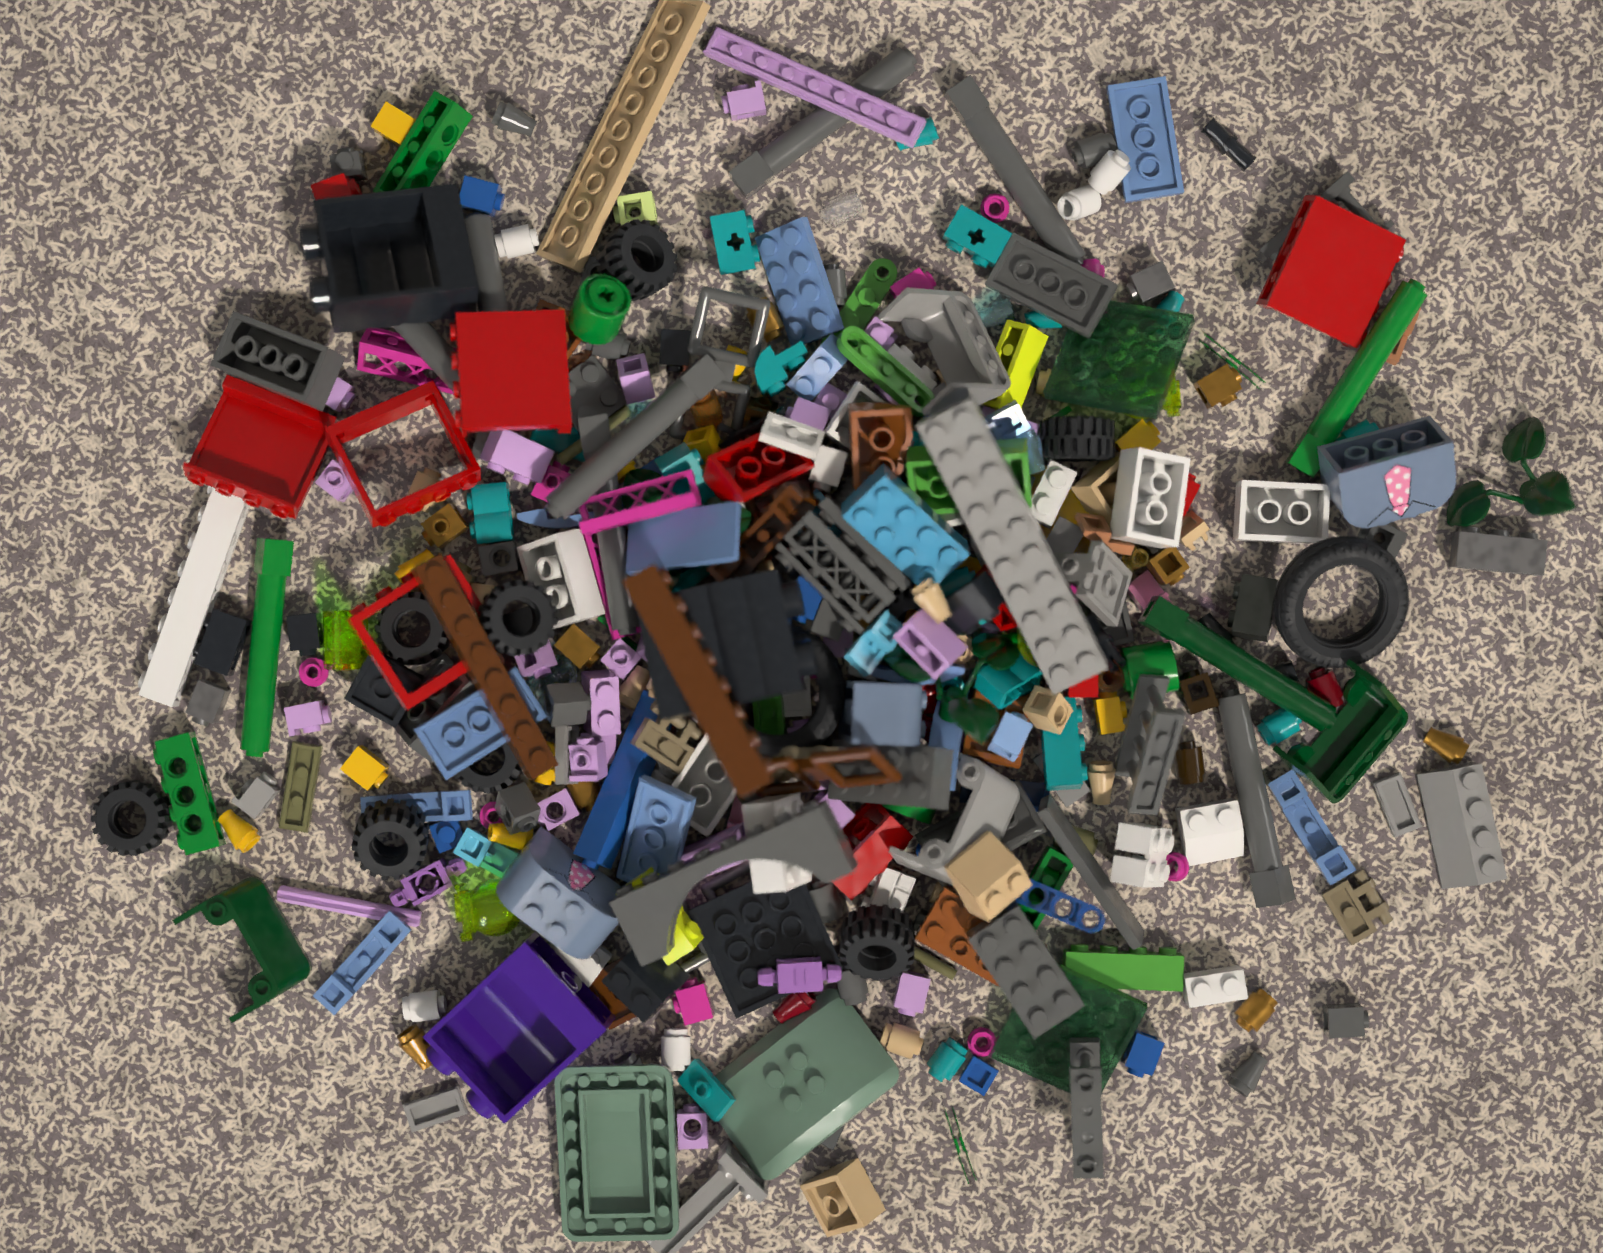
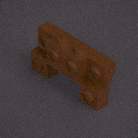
M796 483L788 487L783 484L771 496L774 501L771 504L765 505L758 512L757 516L759 519L752 526L749 524L740 534L738 561L712 564L706 570L718 582L750 575L774 548L784 540L783 537L809 511L812 512L821 501L810 489L803 491Z

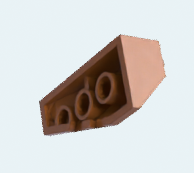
M883 402L849 403L848 418L853 492L882 464L887 466L899 478L900 474H902L906 453L912 440L911 407Z

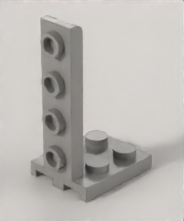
M1091 541L1088 554L1053 552L1069 585L1078 586L1076 595L1107 626H1118L1133 573L1103 541Z
M729 1139L719 1147L717 1161L720 1165L718 1170L679 1206L680 1224L676 1235L668 1240L646 1241L657 1253H676L739 1191L749 1201L755 1199L758 1204L768 1196L769 1181L761 1179L755 1174L745 1158L732 1146Z

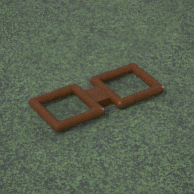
M873 746L813 752L809 758L794 759L790 755L769 757L775 769L787 768L800 781L768 784L754 791V793L759 797L813 792L820 789L819 781L830 780L838 788L896 783L902 779V774ZM868 758L882 772L843 776L831 762Z

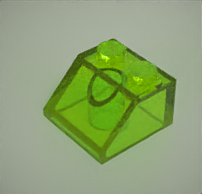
M350 610L323 611L324 670L361 669L368 656L367 651L346 621L347 618L352 616L349 612ZM368 618L361 622L368 632Z

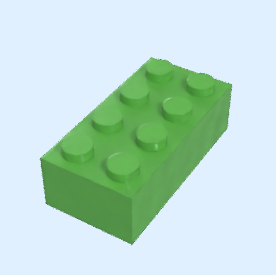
M1027 438L996 440L1029 506L1032 507ZM927 446L908 447L906 465L909 488L937 514L960 513Z

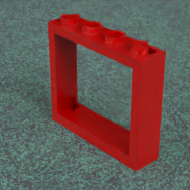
M433 380L325 427L326 440L372 528L379 525L381 527L388 526L394 523L399 516L406 513L409 515L421 511L424 505L433 501L442 502L449 498L451 493L460 489H471L481 480V468L465 438L462 437L460 429L455 428V420ZM431 405L465 470L379 509H375L341 444Z
M450 554L446 555L443 558L475 614L477 617H480L481 612L478 610L479 606L482 605L481 601ZM411 572L400 578L402 584L395 589H392L389 585L375 594L377 600L367 606L365 602H362L351 609L349 612L352 616L346 619L404 710H409L467 672L463 663L459 660L407 693L361 621L418 586Z

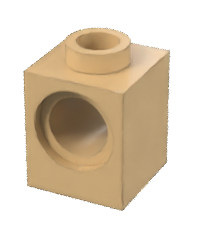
M1035 685L1022 711L1036 728L1060 735L1073 709L1060 692L1053 695L1051 689Z

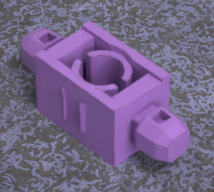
M457 857L448 861L449 865L446 864L444 858L425 865L424 868L418 869L412 875L400 880L404 888H397L391 892L389 898L394 907L408 903L409 899L413 906L427 899H432L433 896L441 894L442 891L456 884L453 875L457 877L464 873L468 868L467 863L463 858ZM430 874L434 877L439 874L441 878L436 880L434 889H427L425 887L418 889L417 885L422 883L423 875Z
M820 957L776 959V970H772V967L758 970V984L773 986V983H777L779 994L823 991V980H827V983H832L842 979L841 966L826 964V967H822Z

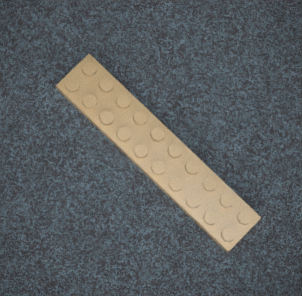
M659 0L536 252L538 256L581 273L711 7L704 1Z

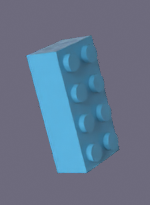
M884 464L841 503L842 518L917 586L929 578H932L934 583L938 582L940 584L970 555L968 542Z

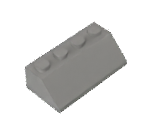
M1468 762L1416 774L1441 888L1477 886L1507 879L1482 763Z

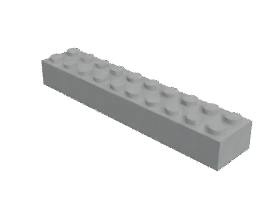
M973 394L918 421L916 427L1053 695L1108 669V660Z

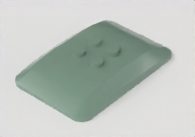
M837 989L823 991L816 996L817 1001L811 1005L812 1009L787 1020L783 1024H779L715 1075L736 1099L719 1123L755 1174L761 1179L773 1180L780 1176L894 1087L899 1080L900 1071L896 1063L852 1005L846 1006L844 1000L840 999Z
M660 1064L566 1067L555 1077L554 1082L563 1234L566 1238L575 1242L650 1241L673 1238L679 1230L680 1220L673 1078L670 1070Z

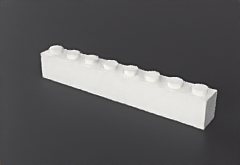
M208 486L207 493L210 494L207 505H202L198 513L197 521L200 524L197 533L193 532L188 541L187 548L190 549L188 558L181 562L177 576L180 577L178 586L173 588L169 594L167 603L170 605L168 614L167 616L164 615L159 622L158 632H160L158 642L157 644L153 643L149 650L148 660L151 661L148 670L142 672L138 681V687L141 688L139 696L170 707L179 706L196 658L193 656L194 648L198 640L202 641L205 633V629H203L204 620L207 614L213 611L250 507L243 502L242 498L234 495L231 497L221 495L211 486Z

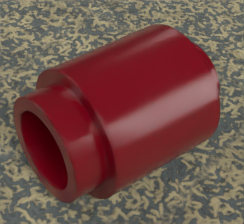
M1320 666L1308 672L1310 677L1305 679V682L1310 691L1336 707L1344 703L1342 699L1344 694L1333 669H1326Z

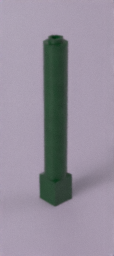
M1152 596L1138 620L1140 624L1163 638L1172 640L1320 732L1325 728H1332L1338 718L1335 705L1191 618L1189 613L1163 597Z

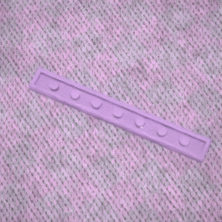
M717 26L703 51L705 56L911 148H914L926 125V119Z

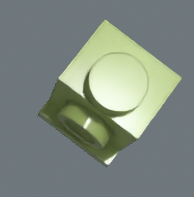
M652 191L618 196V205L613 207L616 224L621 223L622 226L628 221L631 222L632 220L639 219L640 222L642 220L650 221L651 226L653 224L658 225ZM639 209L641 214L639 217L632 218L630 216L631 211Z

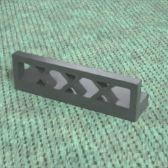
M811 511L783 537L867 623L896 598ZM805 526L813 534V547H801L792 537ZM817 539H818L825 547H817ZM805 550H813V558ZM817 550H829L834 555V568H822L817 563ZM838 560H839L846 568H838ZM827 572H834V579ZM838 572H851L855 576V589H843L838 584ZM859 581H860L867 589H859ZM848 593H855V601ZM859 593H872L880 603L867 614L859 606Z

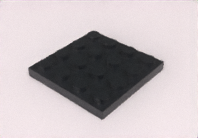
M750 881L687 910L691 920L697 923L701 930V934L704 937L701 942L736 1019L791 994H779L777 983H773V986L758 984V970L772 967V970H776V959L820 957L822 967H826V964H837L843 970V966L806 884L784 892L754 894L753 884Z

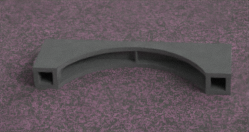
M816 799L810 800L799 807L801 811L790 815L789 811L784 812L773 818L774 823L766 827L761 823L746 831L747 835L737 839L736 836H732L719 843L721 847L711 851L709 847L694 854V859L687 863L683 859L669 865L667 867L668 871L659 875L655 871L643 877L641 884L633 887L629 883L618 888L615 891L617 895L609 904L641 967L668 955L674 948L676 922L685 898L699 881L720 868L750 860L779 861L804 869L826 884L854 872L858 862L827 800L825 799L817 803Z

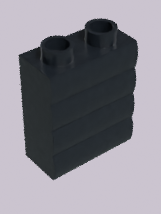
M457 183L313 200V224L299 225L300 244L304 261L320 260L322 276L309 277L310 298L314 313H330L334 333L354 332L367 328H386L405 323H425L439 319H455L456 313L476 312L479 286Z
M775 569L673 592L674 596L680 594L688 608L684 614L689 623L694 620L703 636L698 639L703 649L709 647L717 661V664L713 665L718 676L723 674L732 689V691L728 692V695L733 704L738 701L742 705L806 691L804 677L818 674V666L811 638L796 642L791 618L806 615L798 579L783 582L782 573ZM636 608L659 720L669 721L694 715Z

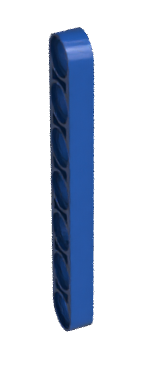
M919 843L916 848L917 857L922 849ZM1030 879L1032 886L1015 899L1019 904L1089 933H1096L1105 925V914L1098 907ZM1034 888H1041L1044 892L1043 901L1040 904H1032L1029 900V893ZM1062 899H1067L1071 903V911L1065 916H1060L1056 912V904ZM1092 910L1098 914L1099 920L1094 927L1089 928L1083 923V916L1086 912Z

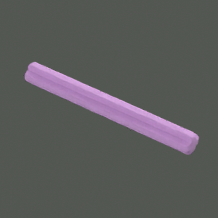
M285 885L279 886L277 891V901L375 920H381L391 910L408 926L413 927L419 926L422 917L419 910L394 907L392 905Z

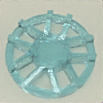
M559 654L555 656L558 665L550 668L551 675L540 680L532 676L530 680H527L530 690L541 707L544 706L546 685L563 684L570 681L569 683H574L577 681V670L574 663Z

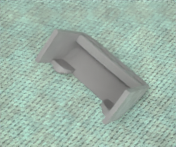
M906 288L878 315L880 321L901 322L905 334L911 340L927 342L947 384V387L943 388L922 409L924 415H932L972 394L978 405H981L1002 395L1010 388L1011 380L974 303L966 294L959 291Z
M962 753L958 755L959 765L956 777L962 786L973 791L950 843L938 839L930 840L923 845L918 857L892 846L888 851L898 864L951 885L953 883L944 866L987 830L992 832L1001 842L1020 799L1019 789L1013 781L978 759Z

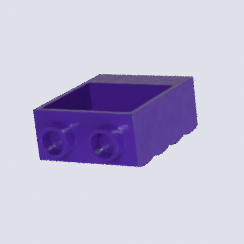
M535 931L443 1016L423 1038L430 1044L426 1049V1055L433 1066L447 1076H450L455 1071L471 1088L467 1091L466 1097L475 1111L486 1119L496 1115L505 1124L609 1028L616 1016L583 981L581 989L576 992L578 985L574 980L575 976H577L575 972Z

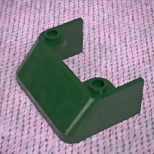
M1350 659L1345 664L1355 676L1350 678L1344 685L1343 696L1347 704L1338 713V718L1332 728H1326L1311 746L1306 743H1300L1292 746L1287 753L1278 746L1272 749L1291 770L1333 804L1340 802L1401 732L1408 720V713L1385 684Z
M248 877L172 920L174 925H177L199 912H202L210 924L216 926L224 925L234 920L263 971L253 976L248 984V992L254 1003L229 1018L231 1023L301 983L309 977L312 971V964L268 886L261 878Z

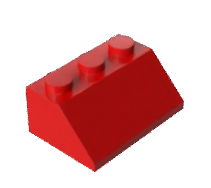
M759 432L708 456L703 480L720 500L744 502L813 469L815 464L810 458L759 441L761 433Z
M864 803L855 812L856 816L842 829L858 862V866L854 872L834 880L832 883L851 901L857 895L862 894L873 878L888 867L889 862L893 859L888 852L890 847L892 846L904 851L909 841L914 837L882 804Z

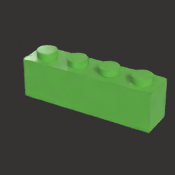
M1071 944V949L1063 948V972L1074 988L1183 992L1184 955L1177 953V948L1159 947V952H1149L1145 946L1134 950L1129 946V951H1120L1116 945H1100V950L1088 949L1087 944Z

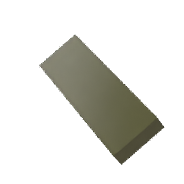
M298 741L292 742L278 828L305 833L309 832L323 745Z

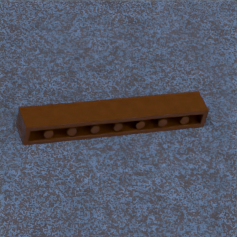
M436 555L410 570L525 776L533 780L559 765L442 555Z
M652 564L623 580L622 582L739 798H743L774 781L775 779L772 774L776 772L773 763L768 755L762 757L757 747L761 745V742L753 728L750 730L746 728L743 722L746 714L740 703L737 701L733 704L728 695V692L732 691L725 676L723 674L718 676L713 665L717 664V661L709 647L703 649L698 640L703 636L695 621L693 620L689 623L684 612L688 608L681 595L677 594L674 596L669 586L673 581L666 568L660 569L658 565Z

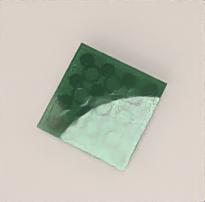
M1110 301L1089 339L1068 329L1043 391L1045 399L1158 420L1195 323L1194 315Z
M1058 963L1085 1006L1035 1039L1012 1007L994 1041L989 1057L1071 1094L1070 1038L1099 1037L1102 1093L1147 1011V1003Z

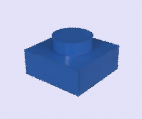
M441 821L429 826L439 854L455 848L464 833L460 821Z
M973 1054L958 1081L985 1096L999 1070Z

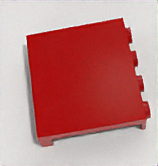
M1305 195L1256 304L1265 309L1275 310L1341 342L1342 346L1357 349L1366 338V328L1370 319L1375 316L1379 309V299L1383 291L1391 283L1393 268L1404 254L1403 246L1406 239L1322 197Z
M564 309L456 313L455 323H450V340L456 341L457 352H451L452 370H458V380L453 381L454 399H460V409L455 410V428H461L462 437H466L467 432L552 428H558V434L570 433L572 418Z
M227 374L222 383L224 392L189 463L184 462L182 465L185 477L195 485L203 486L206 484L214 487L215 491L227 497L234 495L242 498L243 502L255 508L262 506L270 509L272 514L280 518H287L288 516L296 519L330 447L326 440L325 427L338 422L337 417Z

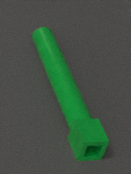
M1410 278L1409 282L1401 281L1307 431L1303 432L1285 461L1286 463L1311 478L1315 477L1320 469L1317 447L1333 443L1339 436L1428 295L1423 292L1426 288L1423 284Z
M257 537L254 573H257L240 742V749L246 750V756L263 757L264 752H270L287 576L291 577L294 541Z

